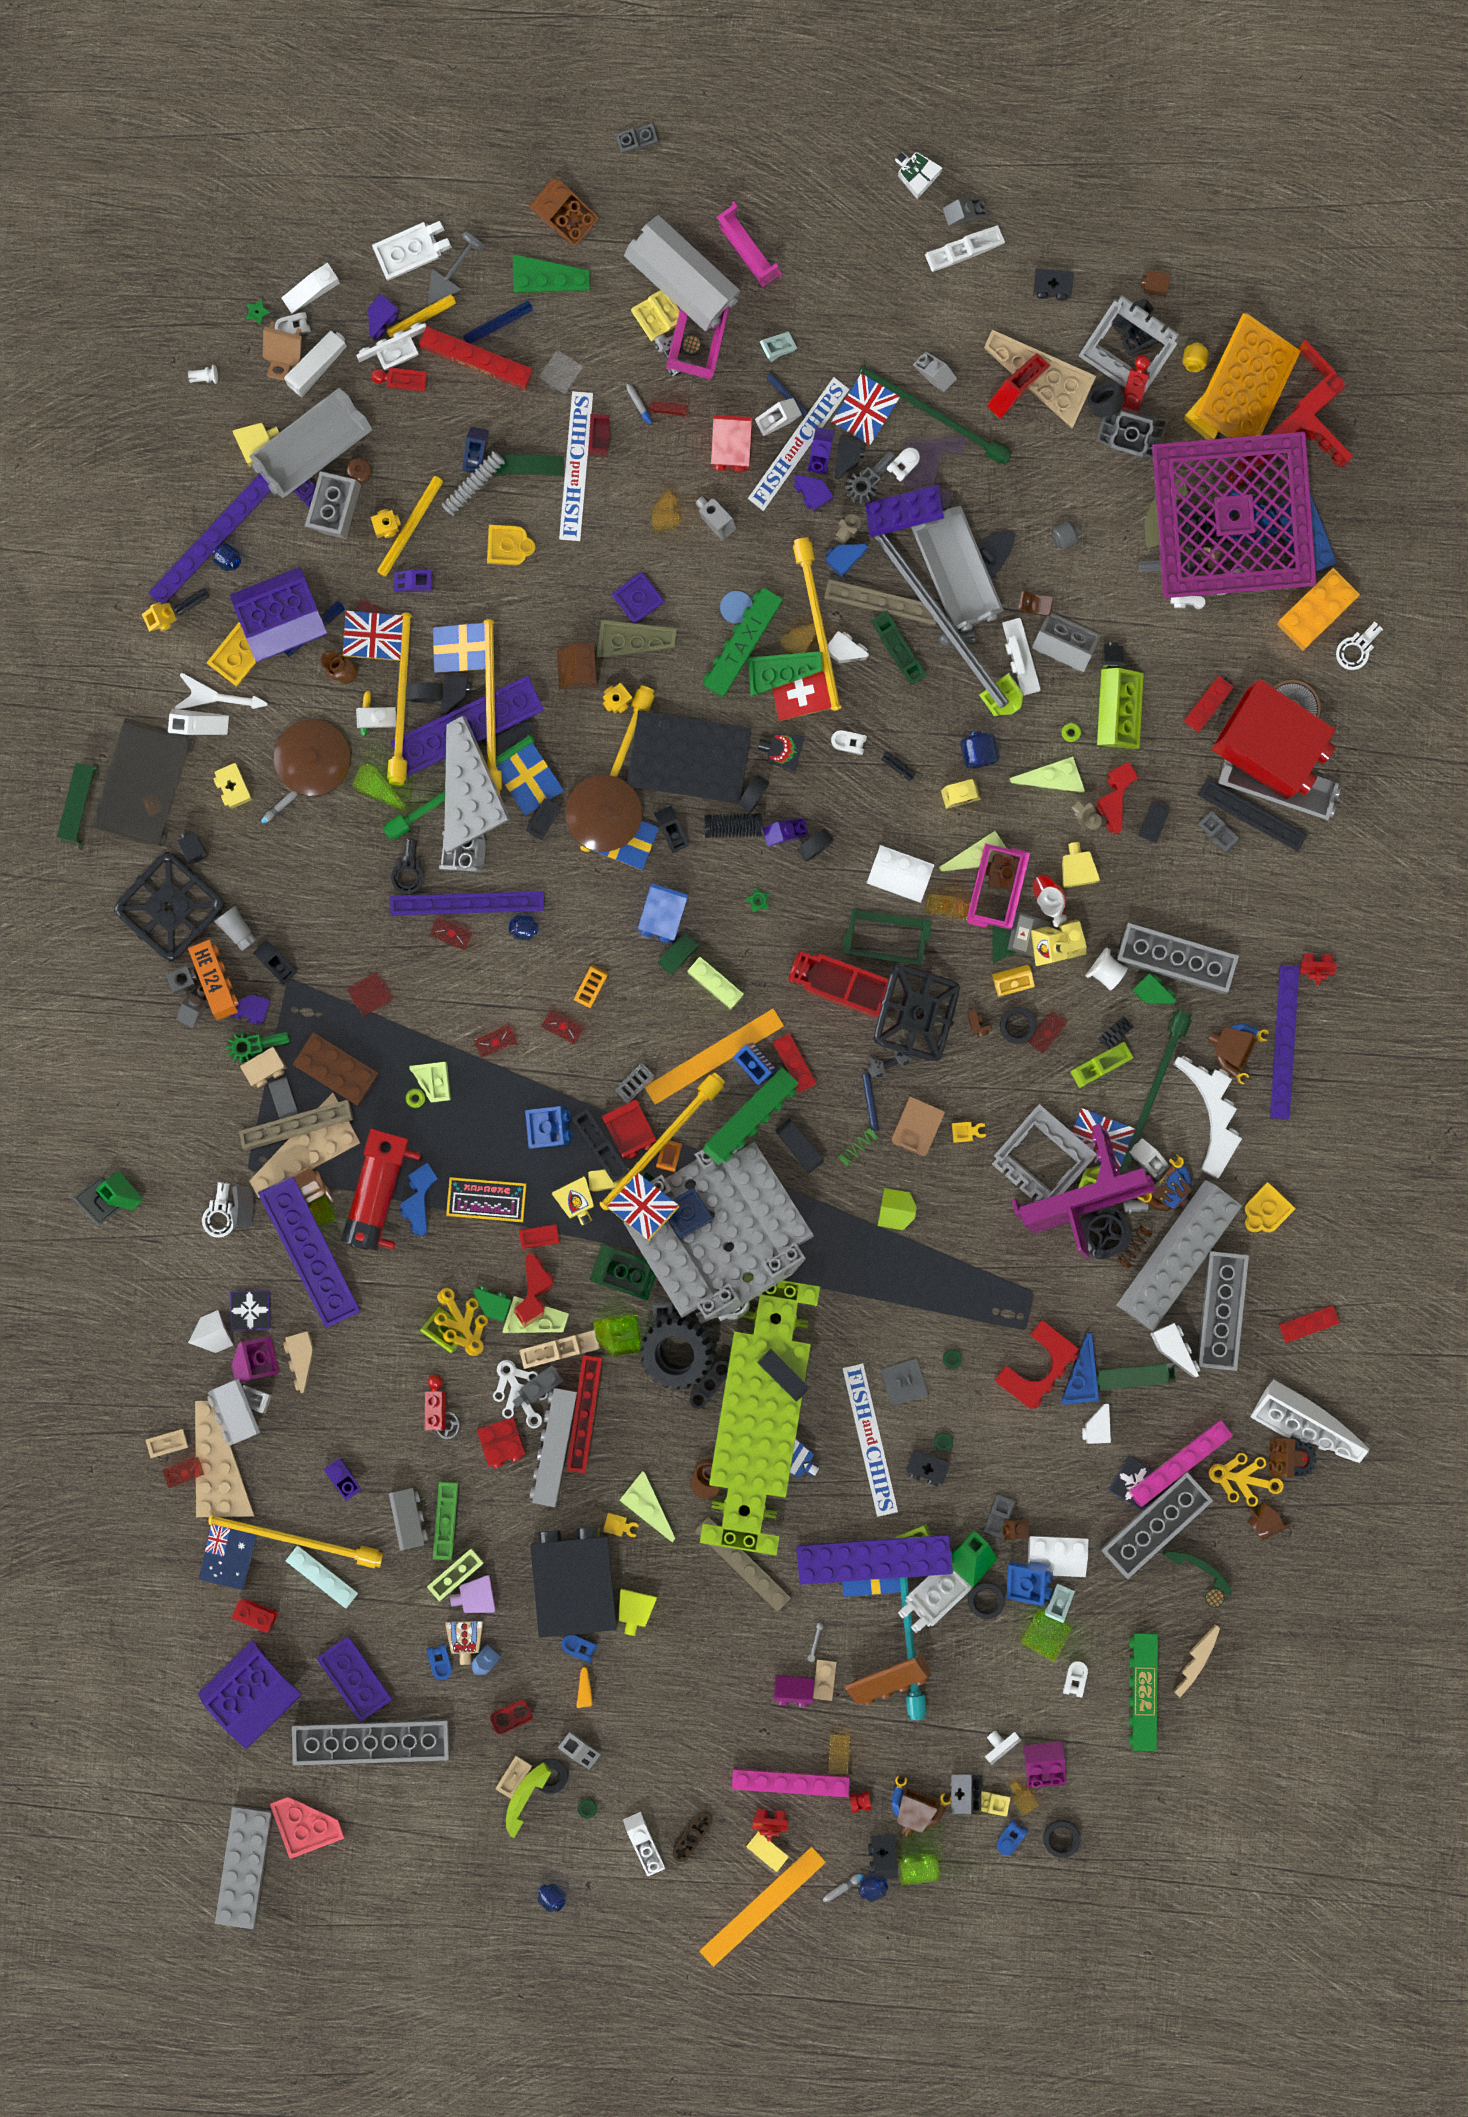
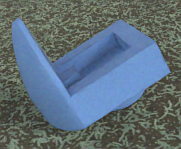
M486 1645L472 1662L473 1673L476 1675L487 1674L501 1659V1656L489 1645Z

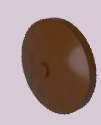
M305 720L289 727L279 738L274 751V765L279 778L290 790L304 796H321L335 790L346 778L351 763L349 745L342 733L331 724L320 720Z
M597 775L582 781L571 792L566 803L565 818L571 835L578 843L590 850L608 852L625 846L633 839L641 824L642 807L638 795L628 783L614 776Z

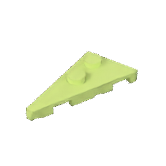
M1073 757L1010 778L1011 783L1018 785H1030L1078 793L1085 792Z
M996 831L940 866L939 869L941 871H955L979 868L985 843L1006 848ZM990 850L988 862H992V861H993V856H994L996 853L1002 854L1003 857H1006V858H1010V859H1014V858L1012 857V855H1008V854H1004V853H999V852H995V851H991V850Z
M642 1471L620 1501L673 1542L675 1540L673 1532L645 1472Z

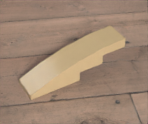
M597 1330L519 1351L523 1367L526 1369L601 1349L602 1347Z
M1214 1625L1189 1651L1194 1658L1181 1671L1186 1678L1173 1690L1178 1697L1185 1693L1204 1667L1220 1630L1217 1625Z

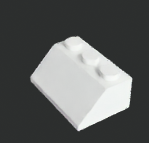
M880 845L867 884L921 903L934 864Z
M1029 1536L1028 1565L1031 1562L1050 1565V1571H1053V1576L1086 1577L1088 1560L1087 1538Z

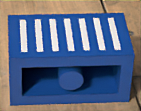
M754 1042L746 1044L733 1056L757 1085L764 1084L778 1071Z

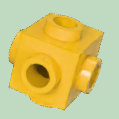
M384 509L377 512L378 515L370 517L377 538L383 536L390 538L395 536L396 532H399L398 526L401 523L398 514L394 515L392 510Z
M155 603L142 614L149 632L158 629L165 631L171 628L170 624L177 620L170 603Z
M619 683L616 687L610 686L603 692L605 695L603 696L604 702L602 704L608 712L613 711L614 714L617 712L621 714L629 707L627 704L633 698L625 687Z

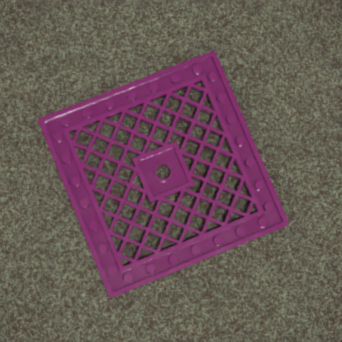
M1305 432L1152 445L1163 599L1316 586ZM1280 453H1286L1287 459ZM1274 454L1269 462L1262 455ZM1244 456H1255L1250 463L1243 458ZM1277 456L1285 462L1279 470L1271 464ZM1237 457L1231 465L1223 459ZM1258 458L1266 464L1260 472L1252 466ZM1208 459H1217L1212 466H1210L1205 461ZM1239 459L1247 465L1242 473H1239L1233 467ZM1199 460L1193 468L1185 462ZM1220 461L1228 467L1222 475L1214 469ZM1173 462H1179L1178 465L1174 468ZM1200 463H1203L1209 469L1203 477L1195 471ZM1182 464L1190 470L1184 478L1176 472ZM1286 466L1288 469V478L1281 473L1286 468ZM1268 467L1276 472L1271 480H1268L1263 475ZM1249 468L1257 474L1252 482L1243 476ZM1230 470L1238 476L1232 484L1224 478ZM1211 471L1219 477L1214 485L1205 479ZM1192 473L1200 479L1194 487L1186 481ZM1174 475L1181 481L1176 488ZM1278 476L1286 481L1281 489L1273 484ZM1259 477L1267 483L1262 491L1254 486ZM1240 479L1248 484L1243 492L1235 487ZM1221 480L1229 486L1224 494L1216 489ZM1202 482L1210 488L1204 496L1196 490ZM1183 484L1191 489L1186 497L1178 492V489ZM1288 485L1290 498L1283 493ZM1270 486L1278 492L1272 500L1264 494ZM1250 488L1258 493L1254 500L1252 494L1245 495ZM1233 489L1239 496H1227V494ZM1212 491L1220 496L1213 498V503L1207 499ZM1193 493H1196L1201 498L1196 506L1188 501ZM1176 495L1183 500L1177 507ZM1280 495L1288 501L1282 509L1274 503ZM1261 496L1269 502L1263 510L1255 504ZM1204 501L1212 507L1206 515L1198 509ZM1184 503L1193 509L1187 517L1179 511ZM1271 505L1279 511L1273 519L1265 513ZM1289 505L1291 510V517L1285 512V509ZM1253 507L1260 513L1255 520ZM1231 510L1238 511V520L1232 521L1229 518ZM1195 511L1203 517L1197 526L1189 520ZM1213 511L1215 523L1208 518ZM1177 514L1184 519L1179 526ZM1281 514L1289 520L1283 528L1275 522ZM1262 516L1270 521L1265 529L1257 524ZM1205 520L1213 526L1208 534L1199 528ZM1186 522L1194 528L1188 536L1180 530ZM1290 524H1292V535L1286 531ZM1272 525L1280 530L1275 538L1267 533ZM1255 527L1261 531L1256 540L1248 534L1255 533ZM1215 530L1216 536H1223L1218 543L1210 538V535ZM1196 531L1204 536L1199 544H1196L1191 539ZM1283 533L1291 539L1285 547L1277 541ZM1179 534H1181L1185 538V540L1182 542L1180 546ZM1242 534L1237 541L1229 536ZM1263 535L1272 541L1266 549L1258 543ZM1244 537H1247L1252 542L1247 550L1239 545ZM1226 538L1234 544L1228 552L1220 546ZM1206 540L1214 545L1209 553L1201 548ZM1188 541L1196 547L1190 555L1182 549ZM1292 543L1294 555L1287 550ZM1274 544L1282 550L1276 558L1268 552ZM1255 545L1263 551L1257 559L1249 553ZM1236 547L1244 553L1238 561L1230 555ZM1217 548L1225 554L1219 562L1211 556ZM1198 550L1206 556L1200 564L1192 558ZM1180 552L1187 558L1182 564ZM1284 552L1292 558L1286 566L1278 560ZM1265 554L1273 560L1267 568L1259 562ZM1246 556L1254 561L1249 569H1246L1241 564V561ZM1227 557L1235 563L1229 571L1221 565ZM1208 559L1216 565L1210 573L1202 567ZM1189 560L1197 566L1192 574L1183 568ZM1275 563H1277L1281 568H1283L1279 570H1270ZM1294 563L1295 568L1289 569V567ZM1256 565L1264 570L1251 572ZM1237 566L1244 571L1243 573H1232ZM1218 568L1226 573L1213 575ZM1199 569L1207 575L1193 577ZM1181 571H1182L1185 575H1187L1188 577L1182 578V573H1181Z

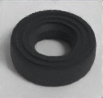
M549 1758L541 1761L537 1766L542 1763L547 1764L549 1769L557 1771L558 1780L553 1784L545 1783L542 1789L537 1788L547 1794L561 1791L568 1781L567 1768L557 1759Z

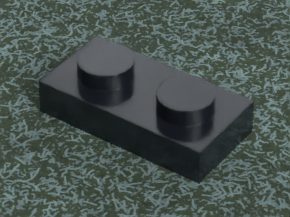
M545 798L525 831L543 840L560 812L561 807Z
M1152 801L1138 837L1156 844L1171 808Z

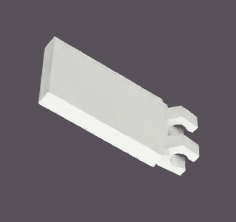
M440 221L431 225H425L423 222L372 245L387 281L439 259V256H441L440 252L452 248L447 238L437 243L433 235L445 231Z
M954 1570L953 1574L928 1576L906 1597L905 1601L908 1604L898 1614L904 1618L914 1610L920 1619L911 1628L917 1633L925 1625L929 1627L936 1624L972 1587Z

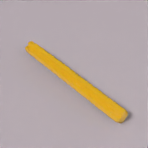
M434 476L378 568L380 575L385 577L388 575L443 483L441 478Z

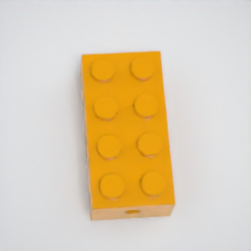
M1332 568L1316 586L1278 621L1277 625L1304 651L1360 594Z

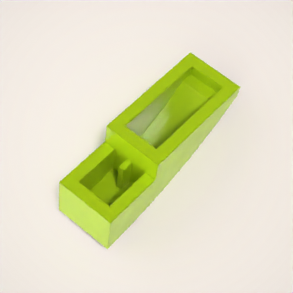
M1122 1042L1071 1071V1074L1078 1087L1081 1088L1133 1059V1056L1125 1042Z

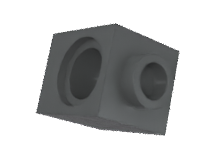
M188 966L166 974L174 994L196 985L194 981L197 980L196 974ZM181 974L187 975V982L185 984L178 983V977Z

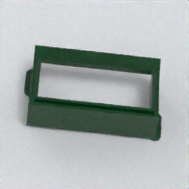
M75 763L57 834L61 842L77 845L80 850H83L84 843L78 840L77 836L92 775H100L98 771L99 765L97 764L92 767Z
M852 909L849 933L844 935L842 952L850 956L921 966L925 941L930 938L932 923L926 919L921 920ZM855 919L922 928L917 959L851 949Z

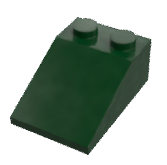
M602 1244L589 1280L648 1301L656 1275L646 1259Z

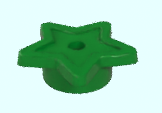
M259 300L256 304H247L249 310L246 316L247 320L253 319L260 325L264 316L270 314L268 310L263 308L262 300Z
M754 888L753 895L745 900L752 904V912H756L760 908L768 910L769 907L766 901L770 894L761 893L757 888Z

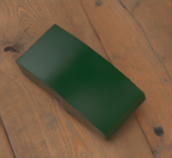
M684 933L662 956L658 964L672 976L684 965L685 960L698 949L699 944Z

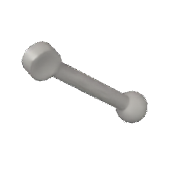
M821 1622L816 1625L817 1631L811 1654L807 1658L809 1662L815 1660L814 1654L820 1631L824 1627Z

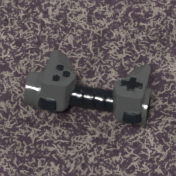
M894 1050L895 1057L882 1062L874 1054L868 1055L871 1065L867 1067L871 1078H880L885 1074V1069L898 1063L901 1066L909 1064V1056H904L901 1052Z

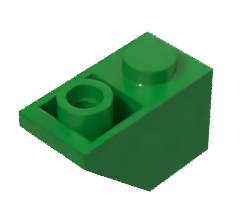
M1149 973L1132 990L1144 1004L1172 1005L1176 1002L1174 998L1176 995L1169 988L1165 989L1161 985L1162 981L1155 974L1152 976Z
M120 1171L104 1180L96 1189L108 1205L131 1211L135 1210L144 1200Z
M482 1286L479 1289L474 1288L473 1292L485 1316L505 1322L512 1300L508 1299L509 1295L500 1292L494 1295L490 1293L491 1289Z

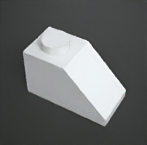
M794 398L778 402L757 417L755 421L762 435L765 436L790 424L802 414Z
M1144 1139L1136 1143L1129 1152L1157 1181L1170 1168L1160 1153Z
M1103 1404L1085 1424V1428H1082V1438L1086 1440L1087 1444L1111 1443L1109 1404Z

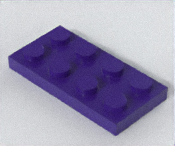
M939 485L865 503L868 529L871 537L944 519Z
M349 1636L316 1658L360 1722L393 1700Z

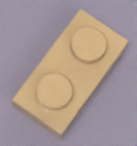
M184 1429L146 1439L150 1458L189 1448Z
M817 1659L813 1699L832 1701L837 1662Z
M516 1755L495 1789L511 1799L532 1765Z

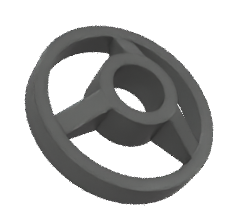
M445 1412V1415L451 1414L457 1421L445 1418V1435L440 1430L436 1431L442 1438L452 1439L459 1434L461 1421L455 1413ZM449 1422H451L452 1427L450 1429L448 1428ZM456 1425H457V1430H456L455 1434L452 1435V1436H450V1437H448L449 1434H450V1432L453 1431V1430H455Z

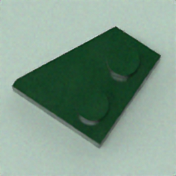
M1004 915V916H1002V917H1000V918H998V919H996V920H1000V921H1004V922H1005L1006 915ZM992 925V962L994 964L1016 952L1007 950L1012 930Z

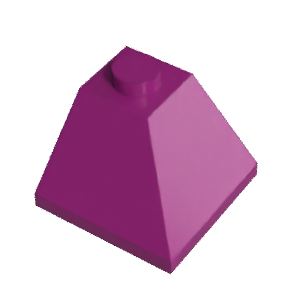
M271 1336L239 1342L232 1362L235 1380L239 1379L240 1382L279 1374Z

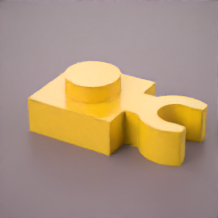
M971 1122L952 1123L953 1143L973 1141L972 1136L974 1135L978 1138L986 1137V1134L978 1133V1128L985 1127V1124L979 1123L972 1127Z
M608 1513L603 1532L622 1537L624 1531L628 1536L636 1537V1534L630 1532V1527H639V1524L635 1522L626 1524V1517Z

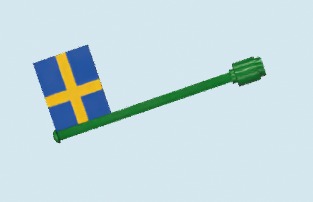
M527 734L526 738L496 757V767H498V771H502V781L525 816L540 807L545 798L550 800L564 791L533 745L535 740L530 734ZM445 791L408 816L399 814L385 823L386 826L382 829L390 841L394 838L396 840L410 831L409 826L412 825L413 821L445 801Z

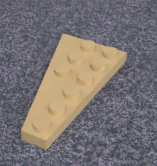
M992 330L984 349L1011 374L1015 373L1036 353L1051 365L1029 390L1073 429L1096 376Z
M334 1093L319 1108L338 1103ZM349 1121L289 1138L254 1175L250 1183L258 1198H260L258 1195L259 1191L288 1178L308 1166L314 1169L359 1145L360 1141Z
M195 1401L196 1517H210L212 1514L216 1517L255 1516L231 1446L228 1445V1442L224 1441L222 1427L216 1422L214 1407H211L208 1401Z

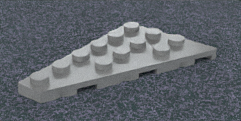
M461 716L450 722L446 728L444 850L446 853L511 820L466 716Z

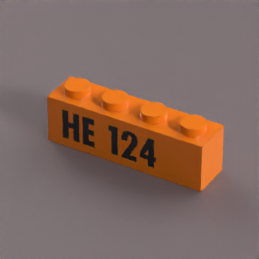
M210 940L188 948L215 1019L218 1021L238 1013L236 1006L239 1003L236 995H232L230 989L233 987L230 979L224 976L226 968L223 962L218 960L217 956L220 953L217 946L212 945Z

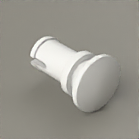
M212 365V369L205 367L204 370H189L188 378H191L189 382L206 381L209 383L213 380L217 384L218 371L216 365Z

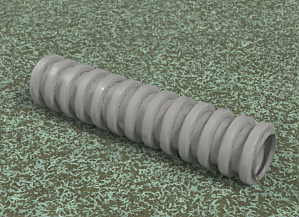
M492 451V455H488V459L484 460V463L480 464L478 469H475L476 472H472L471 477H467V481H463V485H459V489H455V493L451 494L445 503H442V507L450 515L454 516V512L459 511V507H463V503H467V499H471L472 494H476L475 491L479 490L485 481H488V477H492V473H496V469H500V465L505 464V460L497 452Z

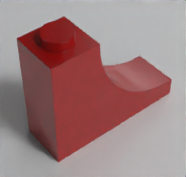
M1036 353L1003 383L987 407L1001 419L1051 365Z

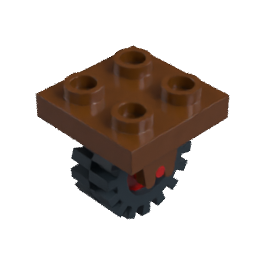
M1271 1438L1269 1444V1476L1294 1478V1476L1310 1474L1312 1472L1310 1469L1315 1468L1312 1464L1317 1463V1460L1313 1459L1317 1455L1312 1453L1315 1449L1310 1447L1309 1443L1296 1441V1439Z

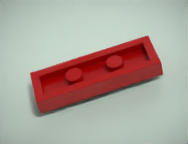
M1218 676L1183 722L1199 733L1234 687Z
M790 1033L772 1042L788 1073L799 1083L796 1087L799 1093L816 1085Z
M1332 1305L1278 1326L1284 1342L1288 1343L1340 1324Z

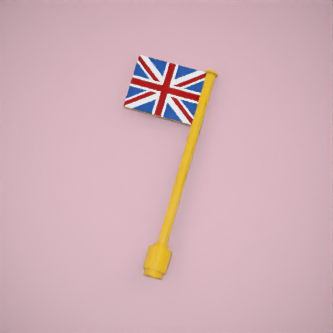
M346 611L343 656L400 661L395 750L392 759L388 760L387 779L391 785H404L407 775V761L402 757L410 618L412 614L404 612L401 615Z
M713 1073L697 1088L699 1091L698 1096L611 1193L600 1202L602 1209L611 1210L648 1241L674 1214L679 1205L639 1173L704 1101H712L724 1088L725 1081L718 1074Z

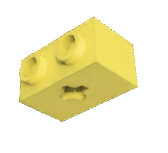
M236 763L215 771L216 777L213 779L217 788L221 787L224 793L221 795L225 806L229 805L233 809L252 800ZM231 782L235 785L233 791L227 789Z

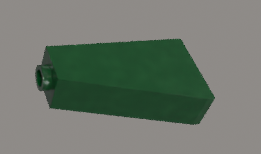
M1174 1363L1100 1370L1099 1375L1096 1376L1097 1385L1100 1386V1390L1174 1383L1176 1382Z

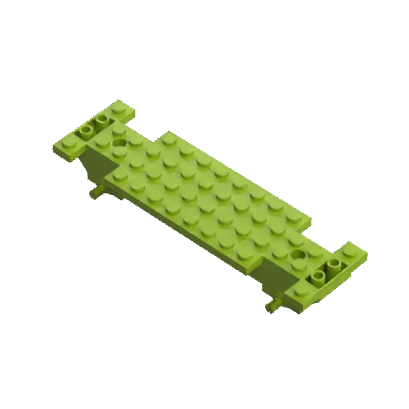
M745 1275L744 1282H751L754 1276ZM782 1280L758 1295L760 1296L759 1303L755 1312L748 1311L746 1314L750 1315L742 1317L754 1319L753 1335L734 1332L709 1482L711 1486L728 1488L725 1501L718 1502L712 1500V1504L719 1506H711V1509L723 1510L724 1517L722 1527L709 1524L702 1525L700 1543L777 1555L779 1536L760 1532L764 1517L776 1519L777 1511L766 1509V1495L786 1498L802 1397L796 1402L757 1361L771 1348L805 1383L811 1344L792 1341L795 1327L807 1328L808 1326L800 1324H808V1320L797 1319L798 1303L817 1306L819 1286ZM773 1313H778L781 1316L779 1324L771 1323L770 1316ZM747 1505L750 1508V1513L747 1516L740 1515L738 1511L740 1506Z

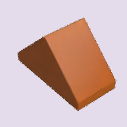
M669 1140L660 1151L656 1168L675 1173L682 1143Z

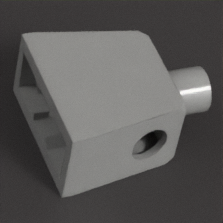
M702 496L696 501V505L700 508L701 518L721 541L736 530L732 517L715 499L708 501L705 496Z

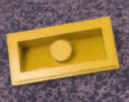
M1029 965L992 974L998 997L1035 987Z

